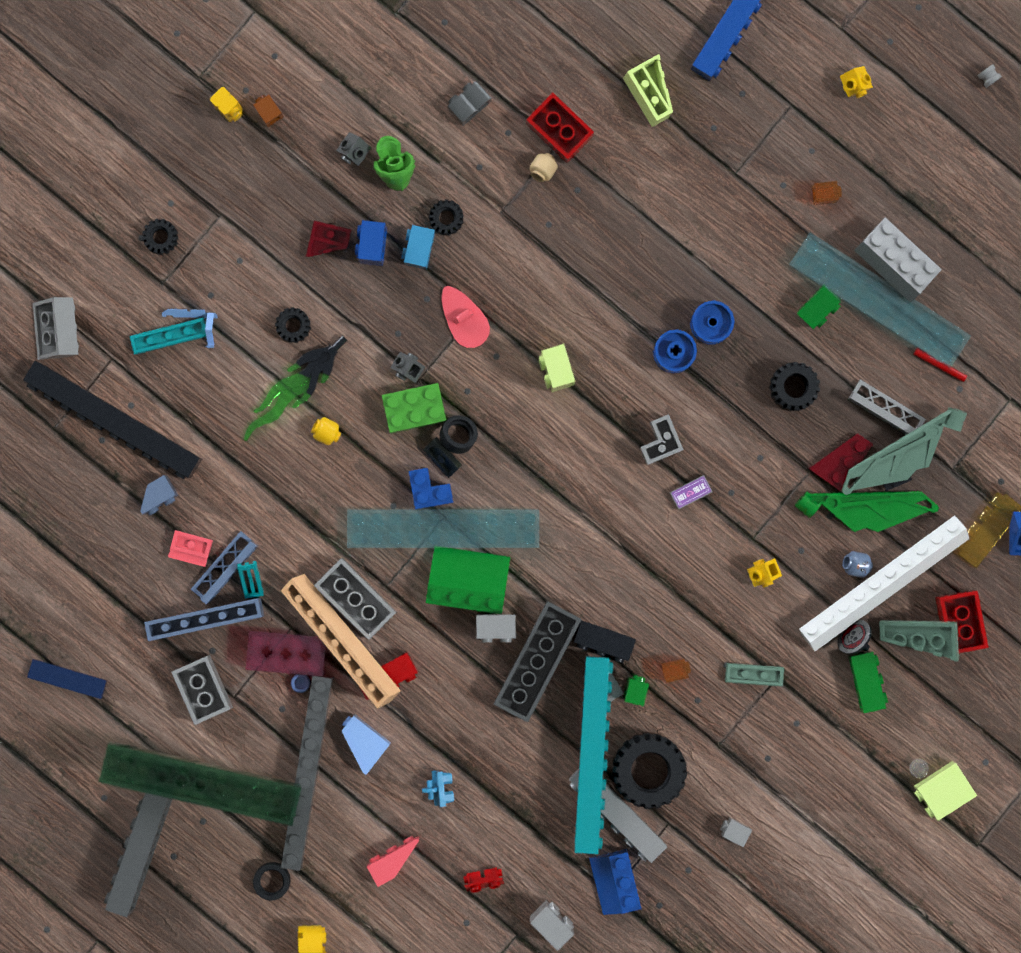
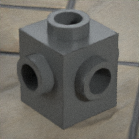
M349 132L336 151L342 155L341 159L350 165L352 162L359 166L365 159L371 146L359 136Z
M400 352L390 368L396 371L395 376L403 381L407 378L416 383L425 366L417 361L419 358L410 352L407 355Z

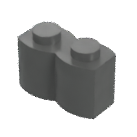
M477 81L473 84L469 82L462 89L464 91L459 96L454 95L448 101V110L463 126L491 102V97Z

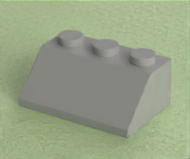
M53 297L33 303L38 360L79 355L73 298Z

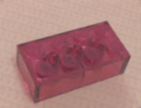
M251 630L248 636L246 670L324 676L327 646L318 636ZM266 646H268L269 650L272 651V654H269V657L266 656V653L263 652V650L266 649ZM285 648H288V652H291V656H288V658H285L283 654ZM305 650H307L308 654H311V657H308L307 660L302 656Z

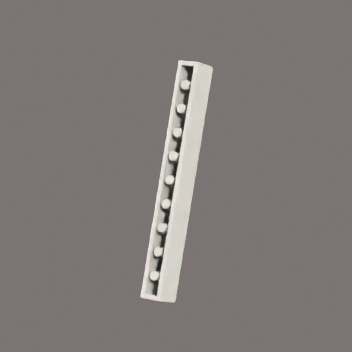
M956 516L950 518L802 626L799 630L803 638L814 652L969 540L970 538L965 526Z

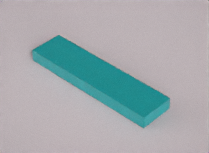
M203 317L131 335L129 337L133 353L137 355L205 338L206 322Z

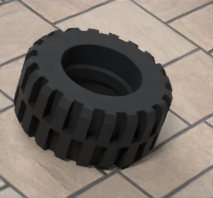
M643 733V735H635L632 739L626 740L623 746L618 749L613 760L612 774L615 785L625 800L631 802L634 806L644 807V809L654 807L658 809L662 808V805L672 803V800L680 795L679 792L684 788L685 778H687V765L683 754L671 740L659 734ZM644 753L658 754L667 764L668 772L665 781L653 789L640 787L632 778V764L638 756Z

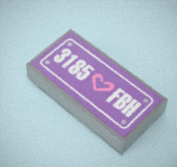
M703 475L669 493L677 508L680 509L712 493V490Z

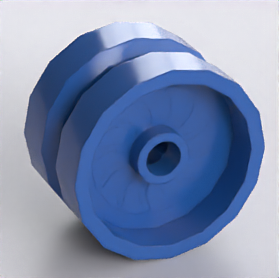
M713 300L698 306L691 316L690 327L692 334L698 341L707 345H715L721 343L730 335L735 321L733 313L727 305ZM710 319L716 322L714 326L710 325Z
M677 329L669 330L662 334L653 349L654 361L657 366L664 372L671 374L681 373L688 369L694 362L697 354L696 343L692 336L685 331ZM672 349L678 351L676 356H673V353H671Z

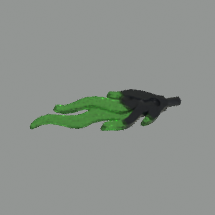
M343 335L332 346L329 345L303 354L293 366L287 369L288 372H292L308 363L304 370L280 380L271 388L261 406L255 409L254 413L264 411L273 399L279 396L277 403L271 411L250 424L245 433L244 441L249 439L256 428L279 419L287 405L296 396L304 393L293 404L294 409L306 402L314 393L322 371L321 383L324 384L328 380L338 353L337 351L348 341Z

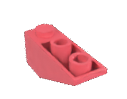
M410 836L403 840V845L399 847L394 845L387 849V854L381 857L378 854L369 859L370 863H368L367 868L377 887L396 877L419 842V836L415 838Z

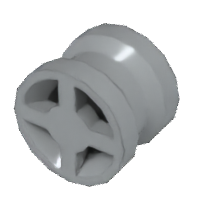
M994 64L977 75L979 79L984 81L986 88L1002 77L1000 73L995 71Z

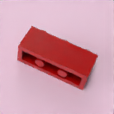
M408 652L381 666L398 688L400 687L398 683L404 680L406 683L417 678L415 674L419 672ZM361 689V691H362V693L364 694L366 700H368V699H369L368 696H367V695L363 692V690Z

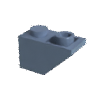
M163 475L147 485L140 510L142 514L150 516L158 512V507L165 504V506H168L176 501L175 497L178 496V493L167 475Z

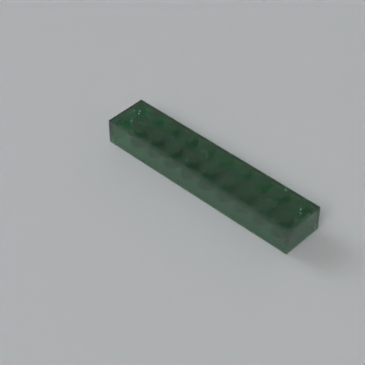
M109 741L98 783L290 826L293 825L302 785L113 741Z

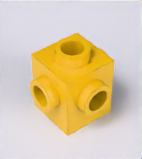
M865 66L853 68L840 76L843 89L848 97L856 96V98H860L867 94V90L873 88L871 78Z
M764 558L753 562V567L747 569L754 587L762 585L763 588L774 584L773 580L782 576L775 558L764 561Z

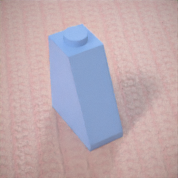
M354 715L352 718L348 716L342 724L344 726L342 733L362 772L366 775L391 742L357 715Z

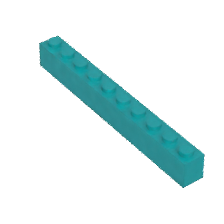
M586 656L575 853L598 854V849H602L603 837H599V832L604 827V818H600L601 810L605 809V798H602V790H606V779H603V771H607V759H604V751L608 752V740H605V732H609L610 721L606 720V713H610L611 701H607V696L612 691V682L608 681L609 674L613 673V662H610L608 657Z

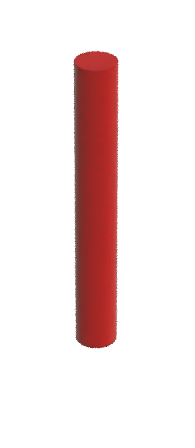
M918 348L913 353V355L962 382L967 378V375Z

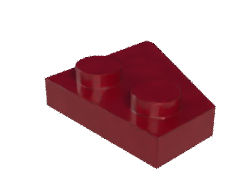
M314 220L306 257L348 248L352 229Z

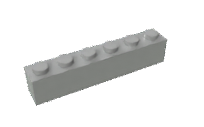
M579 769L569 777L571 781L569 785L577 793ZM606 783V790H602V798H605V809L601 810L600 817L604 818V820L607 818L612 823L610 827L617 834L621 832L626 837L624 841L631 848L635 846L639 850L637 854L645 862L649 860L652 863L668 847L667 844Z

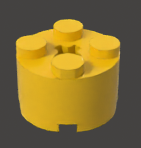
M321 925L298 926V953H326L325 946H322V943H326L325 927Z

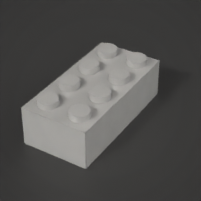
M886 217L854 250L909 302H912L942 270Z
M341 558L314 585L368 640L397 613L344 558Z

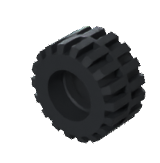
M793 362L787 363L775 371L770 380L769 390H771L770 395L771 398H774L776 405L779 404L780 408L787 409V411H800L814 403V400L818 397V392H820V380L816 377L817 373L812 371V367L806 366L805 363ZM795 375L803 380L805 392L801 397L792 398L785 392L784 382L789 376Z

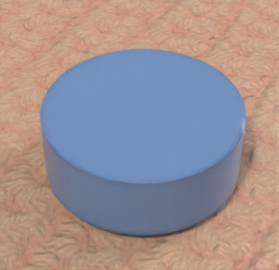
M303 673L296 674L291 680L292 689L298 693L307 691L311 684L310 678Z

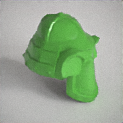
M384 136L377 143V153L380 159L373 162V169L390 189L403 191L410 183L415 169V160L408 151L401 152V143L396 138Z

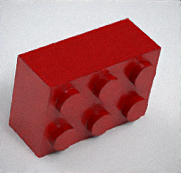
M553 92L526 119V125L566 163L594 136V131Z
M977 590L935 597L939 620L957 622L959 653L989 648Z

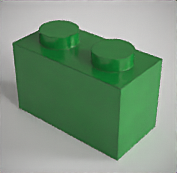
M823 284L797 311V314L812 329L816 326L820 328L827 321L825 317L830 312L834 314L841 307L839 305L841 299Z
M633 674V678L628 677L623 696L625 702L644 706L649 683L645 681L646 678Z

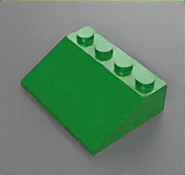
M435 546L426 603L502 614L510 557Z

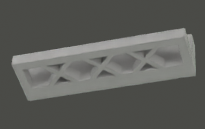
M862 380L858 381L848 398L849 401L905 435L922 426L926 420ZM861 386L868 389V398H864L857 393ZM873 398H883L886 407L881 408L874 404ZM898 407L901 410L902 417L897 418L891 414L890 408ZM914 417L919 420L916 428L907 424L906 418Z

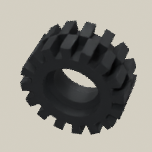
M448 199L438 201L439 203H435L430 210L429 220L431 227L443 236L457 233L464 222L462 209L455 201H448ZM441 212H452L454 215L453 222L449 225L442 224L439 221Z
M155 219V221L151 220L148 226L145 225V231L142 232V240L150 251L163 255L174 250V246L178 244L179 236L177 235L178 231L169 221ZM157 230H165L167 232L168 238L163 244H157L153 239L154 233Z
M298 308L284 309L285 311L280 312V315L276 318L275 327L277 333L283 340L289 343L303 341L311 330L309 317ZM291 318H296L300 321V329L294 333L286 329V322Z

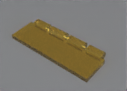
M998 492L989 502L994 509H991L989 506L984 508L977 517L982 524L974 521L967 530L971 538L957 548L960 550L958 554L975 568L979 566L1009 528L1013 512H1021V506L1007 494L1004 496Z

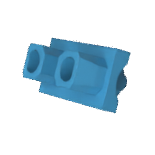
M438 770L431 771L432 780H427V787L422 788V793H428V800L434 799V806L445 807L447 803L454 801L453 791H444V784H451L453 781L452 773Z

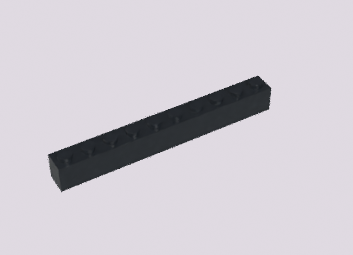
M34 361L23 379L28 383V388L35 392L39 389L44 392L43 396L52 402L56 399L61 402L60 407L67 411H70V409L76 411V416L84 421L88 418L94 422L92 426L101 431L103 429L110 431L109 436L118 441L120 438L125 440V445L133 450L136 448L142 450L141 455L150 460L152 458L159 461L158 465L167 470L169 467L176 471L174 474L182 479L186 477L191 479L202 461V458L38 361Z

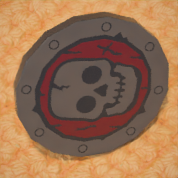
M858 620L841 632L837 639L840 651L847 655L858 653L862 649L868 651L870 648L868 642L871 638V627L867 622Z

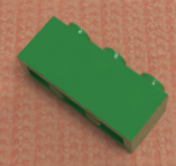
M873 651L849 655L848 658L860 711L862 713H869L886 709L888 698L886 692L882 691L881 685L884 684L882 674H878L877 666H879V659L877 654L874 655Z

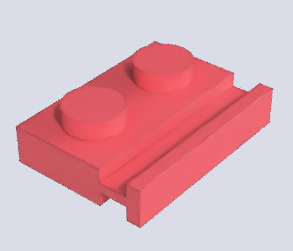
M175 530L168 557L206 567L213 540Z

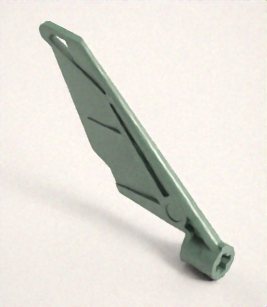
M948 407V410L853 466L848 470L842 492L848 495L853 490L908 480L916 470L929 467L943 428L947 427L961 431L967 412ZM859 477L850 488L847 487L850 479Z

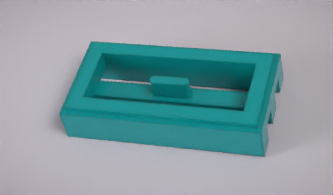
M253 561V564H249V562H246L245 565L237 564L245 599L264 596L257 561ZM251 569L254 570L259 592L255 590ZM243 570L247 571L252 593H248Z

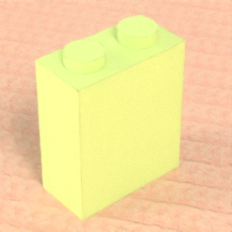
M953 761L914 785L916 789L914 794L920 802L923 801L927 806L925 808L926 813L930 818L934 817L938 821L977 796L958 765Z

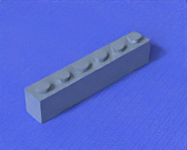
M261 598L148 621L144 622L147 639L152 641L264 617Z

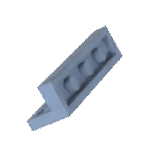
M240 531L191 590L201 598L202 602L206 605L209 604L238 571L237 564L241 563L243 565L258 545ZM242 537L248 544L243 550L237 551L236 542ZM227 553H234L235 560L230 565H225L224 556ZM222 567V575L218 579L212 580V570ZM209 582L210 589L204 595L197 588L201 583Z

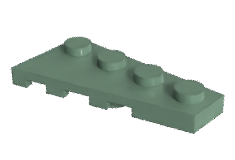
M879 621L881 641L903 647L907 646L917 651H925L935 656L950 658L953 661L959 660L957 622Z

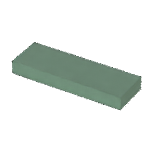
M726 663L725 682L783 687L784 667Z

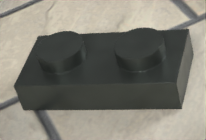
M437 437L423 449L448 478L462 466L455 456L443 447Z

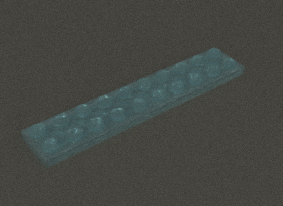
M811 232L789 263V266L820 286L825 284L840 299L949 368L952 367L971 337L970 334L914 299L912 302H909L889 282Z
M539 509L347 510V548H539Z

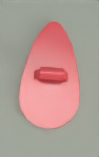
M451 286L444 287L442 291V306L454 339L466 348L481 346L487 340L490 333V325L487 318L464 293Z

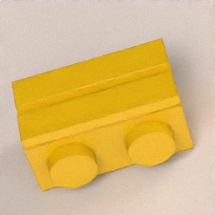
M221 87L210 99L215 109L228 122L237 121L243 114V109L239 102L224 87Z

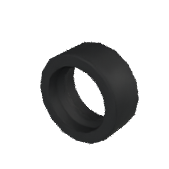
M455 415L448 418L443 424L439 436L443 447L449 452L463 454L469 451L475 444L478 431L474 422L468 417ZM453 425L463 427L469 434L468 442L465 444L454 442L448 435L449 428Z
M276 862L262 865L253 878V888L256 894L268 901L283 897L291 883L288 870L281 868V864ZM275 870L281 874L283 885L279 891L270 893L262 888L260 880L264 872Z

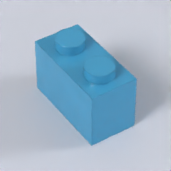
M412 225L411 230H407L406 241H408L407 248H403L401 259H404L405 265L427 270L435 230Z

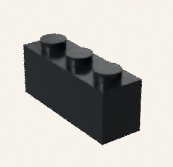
M581 620L573 642L577 643L576 647L587 651L589 647L595 649V654L603 657L609 654L613 656V660L624 663V660L629 661L636 639Z

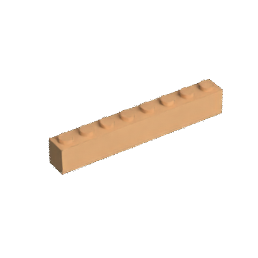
M303 574L294 577L284 586L281 592L377 709L390 703L401 690L307 576Z

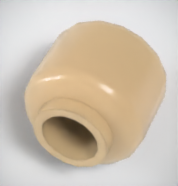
M549 153L538 154L531 163L529 170L533 179L538 182H544L552 178L558 166L553 155Z

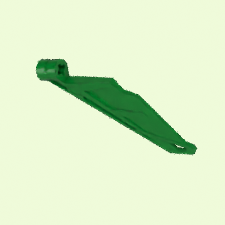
M806 491L794 505L808 518H811L822 505L852 532L864 528L880 532L924 513H935L939 510L938 505L921 491L854 492L848 495L844 493H808ZM926 500L931 504V508L916 503Z

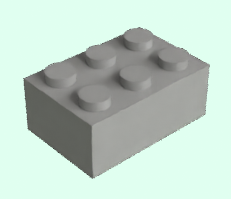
M210 655L171 672L194 725L233 708Z

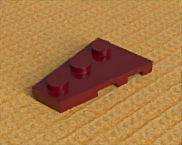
M857 433L808 469L840 491L843 488L848 470L863 460L873 444Z

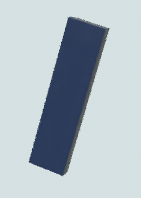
M32 659L27 678L99 699H102L107 684L105 679Z

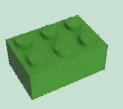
M438 383L382 395L391 434L447 421Z

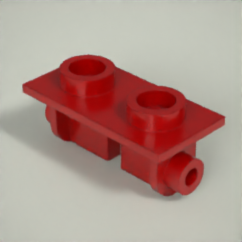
M497 867L484 870L485 877L481 878L480 871L467 873L466 876H463L464 883H468L465 885L466 891L476 893L480 892L482 888H499L500 885L504 884L503 877L499 878L503 876L502 870L497 869Z

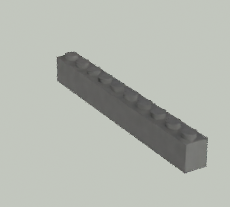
M316 674L312 677L281 868L300 871L303 866L334 677Z

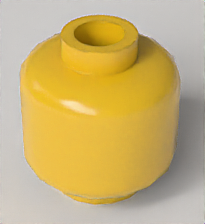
M326 417L320 420L317 419L311 430L313 438L327 446L331 445L333 441L337 442L341 435L339 424Z

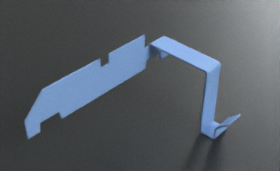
M167 309L162 312V317L173 315V317L207 318L205 332L208 344L206 346L207 348H214L212 326L213 318H218L216 313H205V310L187 311V309Z

